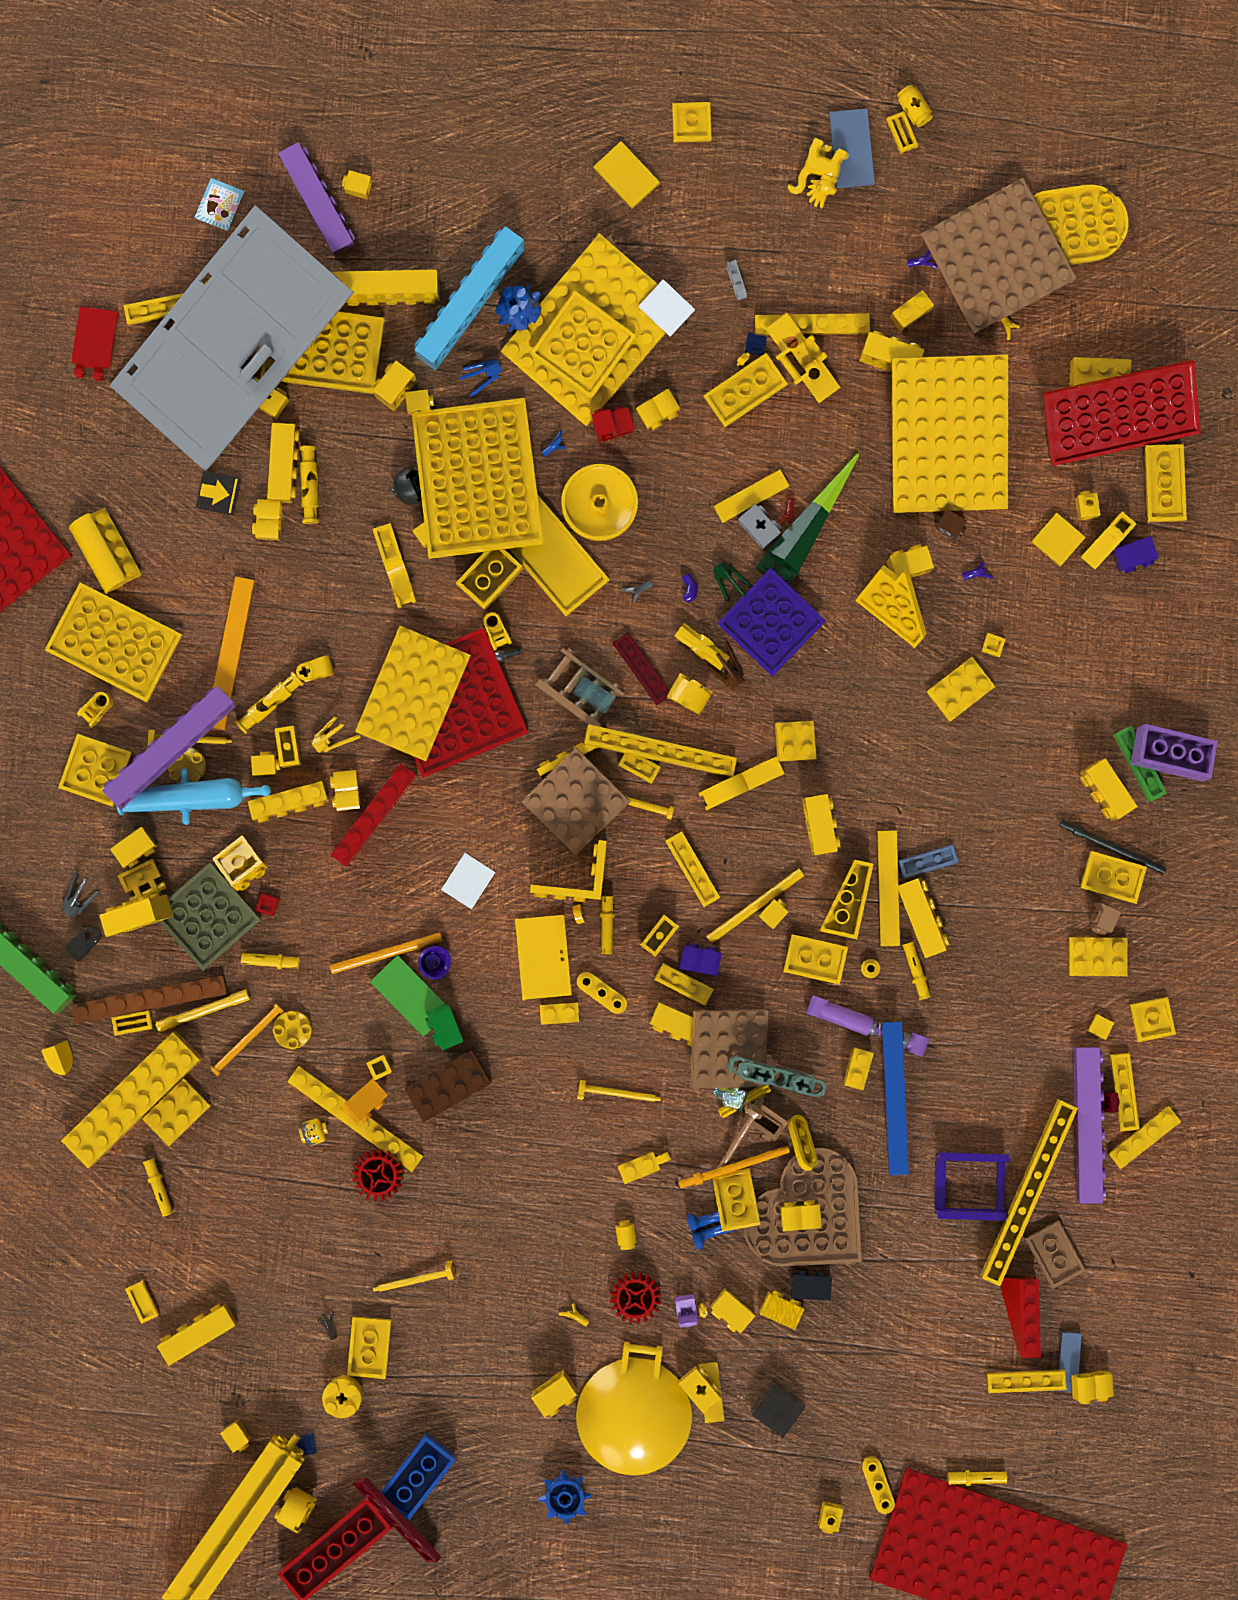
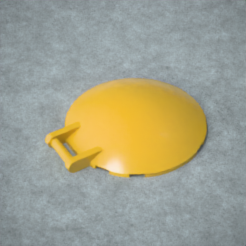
M624 1341L622 1359L599 1369L587 1382L580 1394L576 1411V1423L580 1439L592 1458L611 1471L625 1475H643L657 1471L677 1457L689 1437L692 1425L690 1400L686 1392L678 1384L679 1379L676 1375L661 1365L663 1346L634 1345ZM629 1352L655 1355V1360L628 1356Z

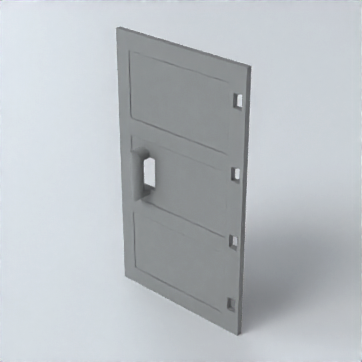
M255 205L109 386L204 471H208L354 292ZM246 226L249 232L242 238L238 234ZM209 272L212 277L205 285L201 280ZM172 319L175 323L168 330L164 326ZM260 346L261 348L259 349V351L243 369L242 366L251 357L255 350ZM269 356L276 361L257 382L253 375ZM135 363L138 367L133 375L127 373Z

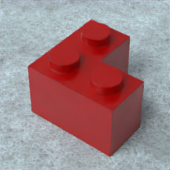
M618 406L612 409L613 412H610V409L605 410V408L594 411V414L591 415V420L598 443L635 432L628 407Z

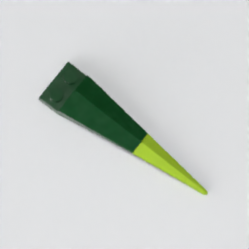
M859 453L853 457L767 550L756 566L758 571L765 574L771 568L790 586L809 554L859 457Z

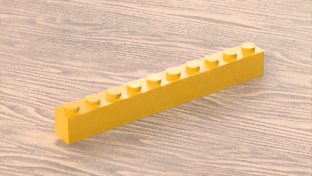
M1057 1099L1008 1210L1007 1220L1003 1222L980 1274L982 1279L998 1286L1001 1285L1078 1110L1077 1107Z

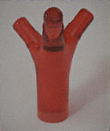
M788 498L786 510L782 517L778 519V522H782L786 518V525H789L790 519L792 522L795 521L793 514L794 498Z

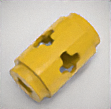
M913 84L905 87L897 94L898 102L913 125L921 127L933 118L931 108L924 100L918 88L914 87Z

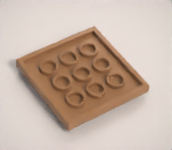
M575 747L521 802L577 855L630 803V800Z
M768 1010L693 1011L690 1087L692 1089L761 1087L763 1085L741 1078L739 1075L732 1073L727 1066L729 1059L734 1056L745 1057L766 1064ZM735 1061L733 1064V1069L737 1071L739 1063H741L742 1061Z

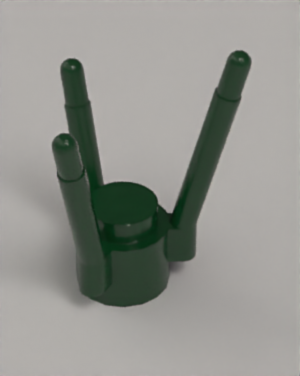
M726 561L721 562L713 569L716 573L714 578L717 580L727 602L729 597L721 579L723 581L728 579L742 597H745V593L732 578V573L747 586L753 587L746 578L737 572L731 564L728 565Z

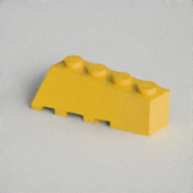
M858 860L852 861L851 868L819 931L852 939L858 938L873 869L872 863Z

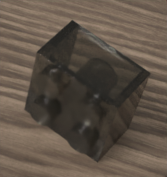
M772 1380L751 1409V1414L784 1438L806 1405L800 1398L775 1380Z

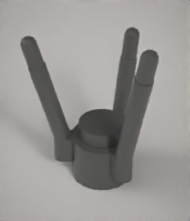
M78 872L74 875L61 909L71 917H75L77 913L81 914L84 908L100 893L96 891L79 906L81 902L77 898L88 878L85 877L76 893L71 897L79 875Z

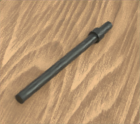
M1063 819L1059 823V827L1072 832V835L1078 838L1081 836L1162 875L1166 871V867L1090 833L1078 824L1073 825Z

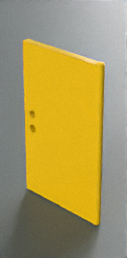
M565 915L516 918L515 926L522 1000L572 995Z

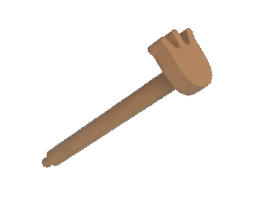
M747 1102L744 1110L750 1116L717 1168L727 1165L755 1119L762 1118L764 1112L759 1107Z

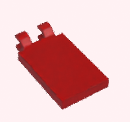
M80 306L71 363L76 364L74 369V376L76 378L84 379L85 367L93 368V378H95V381L103 382L104 369H110L119 317L118 312Z

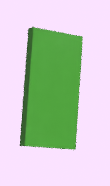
M399 955L370 981L423 1037L431 1030L425 1021V1018L428 1017L426 1011L445 1004Z

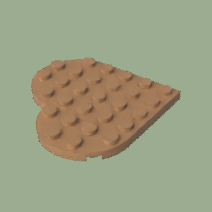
M814 1147L818 1158V1165L810 1171L802 1169L796 1155L793 1156L782 1172L780 1188L768 1190L756 1198L760 1225L744 1228V1235L752 1252L762 1261L775 1266L862 1262L857 1178L850 1163L838 1152L828 1148ZM815 1200V1204H820L822 1228L795 1231L782 1230L780 1207L784 1206L785 1202H796V1205H803V1201Z

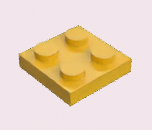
M814 721L775 723L777 762L816 759Z

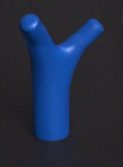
M562 431L558 432L557 437L552 443L541 450L544 457L554 450L566 449V446L559 445L562 441Z

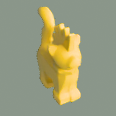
M815 138L810 147L805 166L799 174L798 186L795 187L789 184L788 190L793 194L802 193L806 187V179L809 174L821 176L820 180H811L813 185L808 186V188L812 190L807 193V196L812 195L809 202L812 203L815 200L814 206L817 207L820 203V208L822 209L827 195H834L837 192L835 184L838 181L837 178L840 174L841 164L843 160L849 157V154L842 149H838L830 160L826 158V155L832 152V146L824 145L822 140Z

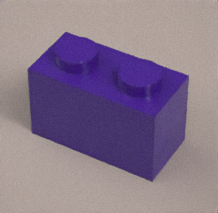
M1151 536L1118 547L1112 551L1119 573L1123 571L1126 574L1136 571V567L1140 565L1148 567L1155 564L1154 560L1159 558Z

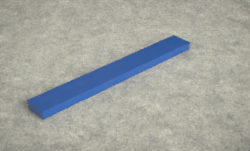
M902 1021L882 1022L889 1175L909 1174Z

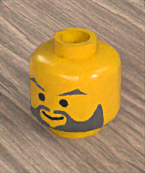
M318 1118L303 1122L301 1129H299L303 1144L306 1143L308 1146L324 1142L326 1134L329 1133L326 1122L322 1123Z

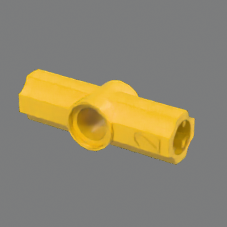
M685 623L674 635L676 639L688 646L690 651L696 656L705 659L718 670H721L723 665L716 654L720 653L726 662L730 658L722 650L714 646L715 644L702 634H698Z

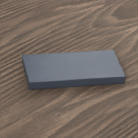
M856 109L829 112L833 156L838 149H842L849 154V157L843 160L836 188L874 185L868 110Z

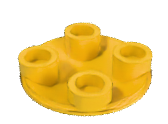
M191 747L168 768L170 777L179 783L181 781V770L186 768L189 781H199L206 770L204 756L197 749Z
M299 1011L282 1013L276 1019L273 1026V1034L276 1041L288 1049L302 1047L308 1042L312 1033L309 1019Z

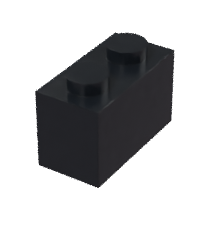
M798 1269L797 1273L792 1272V1298L831 1301L832 1276L827 1271H816V1274L808 1273V1270Z

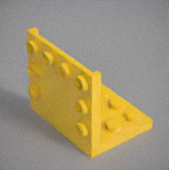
M599 840L598 844H594L593 856L597 857L596 864L592 863L591 875L595 876L594 891L531 885L530 893H534V897L547 898V894L554 895L553 899L566 900V896L573 897V901L585 902L586 898L601 900L607 841Z

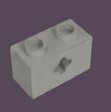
M754 504L737 522L763 550L780 535V526L776 521L769 520L766 516L768 513L761 505L758 507ZM757 522L760 524L762 522L764 523V530L762 528H756Z

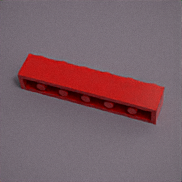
M400 764L334 849L331 856L345 867H348L411 786L417 775L403 764Z

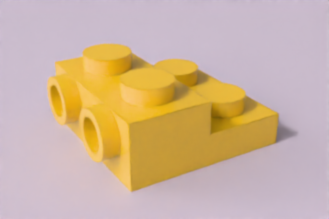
M243 835L212 858L236 891L248 888L249 882L254 878L262 877L265 874L264 870L268 868Z

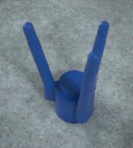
M489 359L485 362L462 368L463 370L483 367L461 376L460 380L485 372L487 377L491 376V378L470 394V397L479 393L492 381L499 379L498 374L502 373L497 359L492 361Z

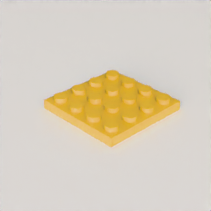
M574 291L530 354L593 399L637 336L581 294Z

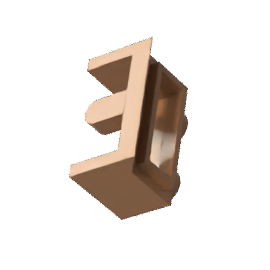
M1095 903L1097 910H1094L1089 921L1092 927L1091 931L1100 935L1112 933L1121 912L1103 903Z
M755 1100L753 1105L759 1107L764 1112L763 1116L779 1127L773 1134L754 1121L750 1129L754 1131L757 1128L762 1132L760 1136L770 1142L771 1139L776 1141L789 1122L758 1100ZM745 1114L743 1119L747 1121L750 1115Z

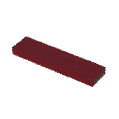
M627 632L613 642V646L657 706L667 699L669 689L630 634Z

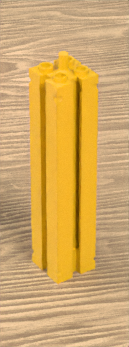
M274 1434L167 1588L162 1599H209L306 1458L304 1451L295 1446L300 1440L298 1435L294 1434L288 1442L284 1436Z

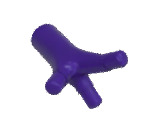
M930 251L919 258L907 260L908 267L926 265L937 269L938 266L928 261L931 259L929 256L931 254Z
M981 562L976 569L962 573L963 580L974 577L992 579L993 576L985 573L986 569L983 568L984 562Z

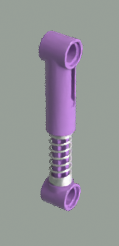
M812 995L806 1011L807 1014L866 1036L868 1034L872 1036L877 1035V1038L882 1037L883 1039L882 1025L874 1021V1018ZM903 1032V1048L905 1047L906 1051L923 1057L930 1039L913 1032L911 1034Z

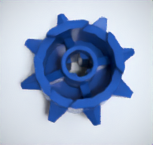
M527 285L526 288L522 286H508L502 291V296L495 310L501 317L498 322L499 325L508 323L510 325L509 332L513 329L518 331L526 330V327L531 322L535 323L540 316L541 306L538 299L541 293L529 292L530 285Z
M562 1470L559 1477L553 1480H544L547 1486V1493L539 1497L538 1500L546 1503L549 1510L547 1514L548 1519L556 1516L559 1519H564L565 1524H569L570 1518L575 1517L576 1514L586 1515L583 1508L584 1500L592 1497V1494L584 1492L582 1486L584 1477L574 1478L567 1476L565 1470ZM563 1494H567V1496L570 1497H568V1500H564V1498L560 1496H563Z

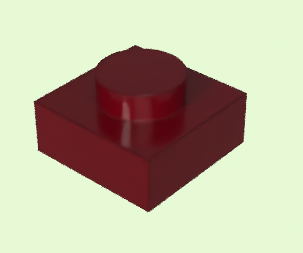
M1104 1092V1101H1101L1104 1112H1119L1120 1100L1118 1093Z

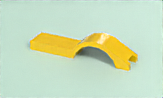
M391 523L374 528V536L393 589L397 607L401 608V605L409 602L416 603Z
M774 757L698 794L704 797L707 804L705 809L707 811L785 773L780 763L777 762V757Z

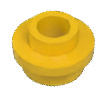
M867 959L861 965V972L867 978H874L880 972V965L874 959ZM869 965L874 966L873 972L867 970Z

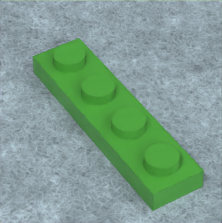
M1132 725L1113 734L1148 802H1152L1167 794L1155 770L1131 765L1136 737Z

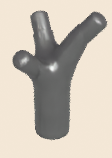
M649 580L639 586L622 588V591L634 593L632 602L635 603L638 596L652 588L653 584Z

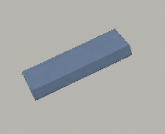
M954 844L898 860L902 877L905 879L959 863Z
M1061 1331L1059 1369H1065L1067 1390L1058 1391L1072 1392L1071 1375L1079 1374L1081 1333Z

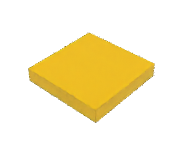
M710 102L672 103L674 142L712 141Z
M1056 513L1031 543L1060 567L1086 537Z
M1168 997L1129 1004L1137 1042L1176 1035Z

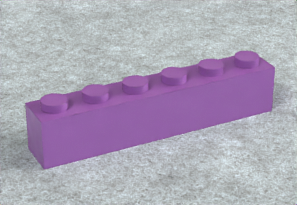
M298 142L279 152L278 154L334 257L353 248L355 237L351 230H346L343 225L346 221L341 212L337 214L334 208L337 204L333 197H328L325 191L328 188L323 179L319 181L316 175L319 172L315 164L309 163L307 158L310 155L305 146L301 148Z

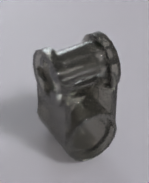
M97 927L85 928L65 946V949L79 962L101 940L102 933ZM89 932H93V933H94V934H93V938H94V939H89V938H88V937L90 936Z

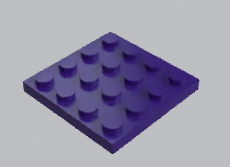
M770 568L745 594V597H742L717 624L773 677L826 621Z

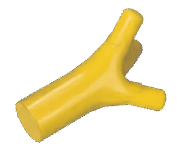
M1006 317L1001 322L1005 327L1007 340H1010L1011 328L1019 329L1020 325L1013 323Z
M575 1303L572 1304L573 1312H559V1316L572 1318L585 1327L590 1321L578 1312Z

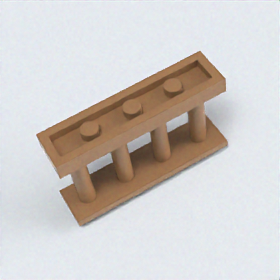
M562 648L561 653L565 655L548 679L544 681L539 679L536 687L587 725L601 727L602 724L599 723L600 717L616 695L623 698V688L615 682L612 685L577 659V654L568 648L566 651ZM570 661H573L580 667L564 690L557 692L553 689L555 681ZM588 672L596 679L579 702L573 704L568 700L570 698L569 695L584 674ZM604 684L611 691L594 714L588 715L584 712V706L599 686Z

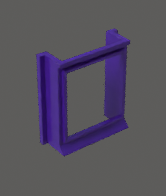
M948 1152L936 1154L934 1212L937 1214V1218L1006 1221L1007 1212L1004 1211L1005 1163L1009 1162V1154ZM946 1161L997 1162L996 1209L945 1208Z

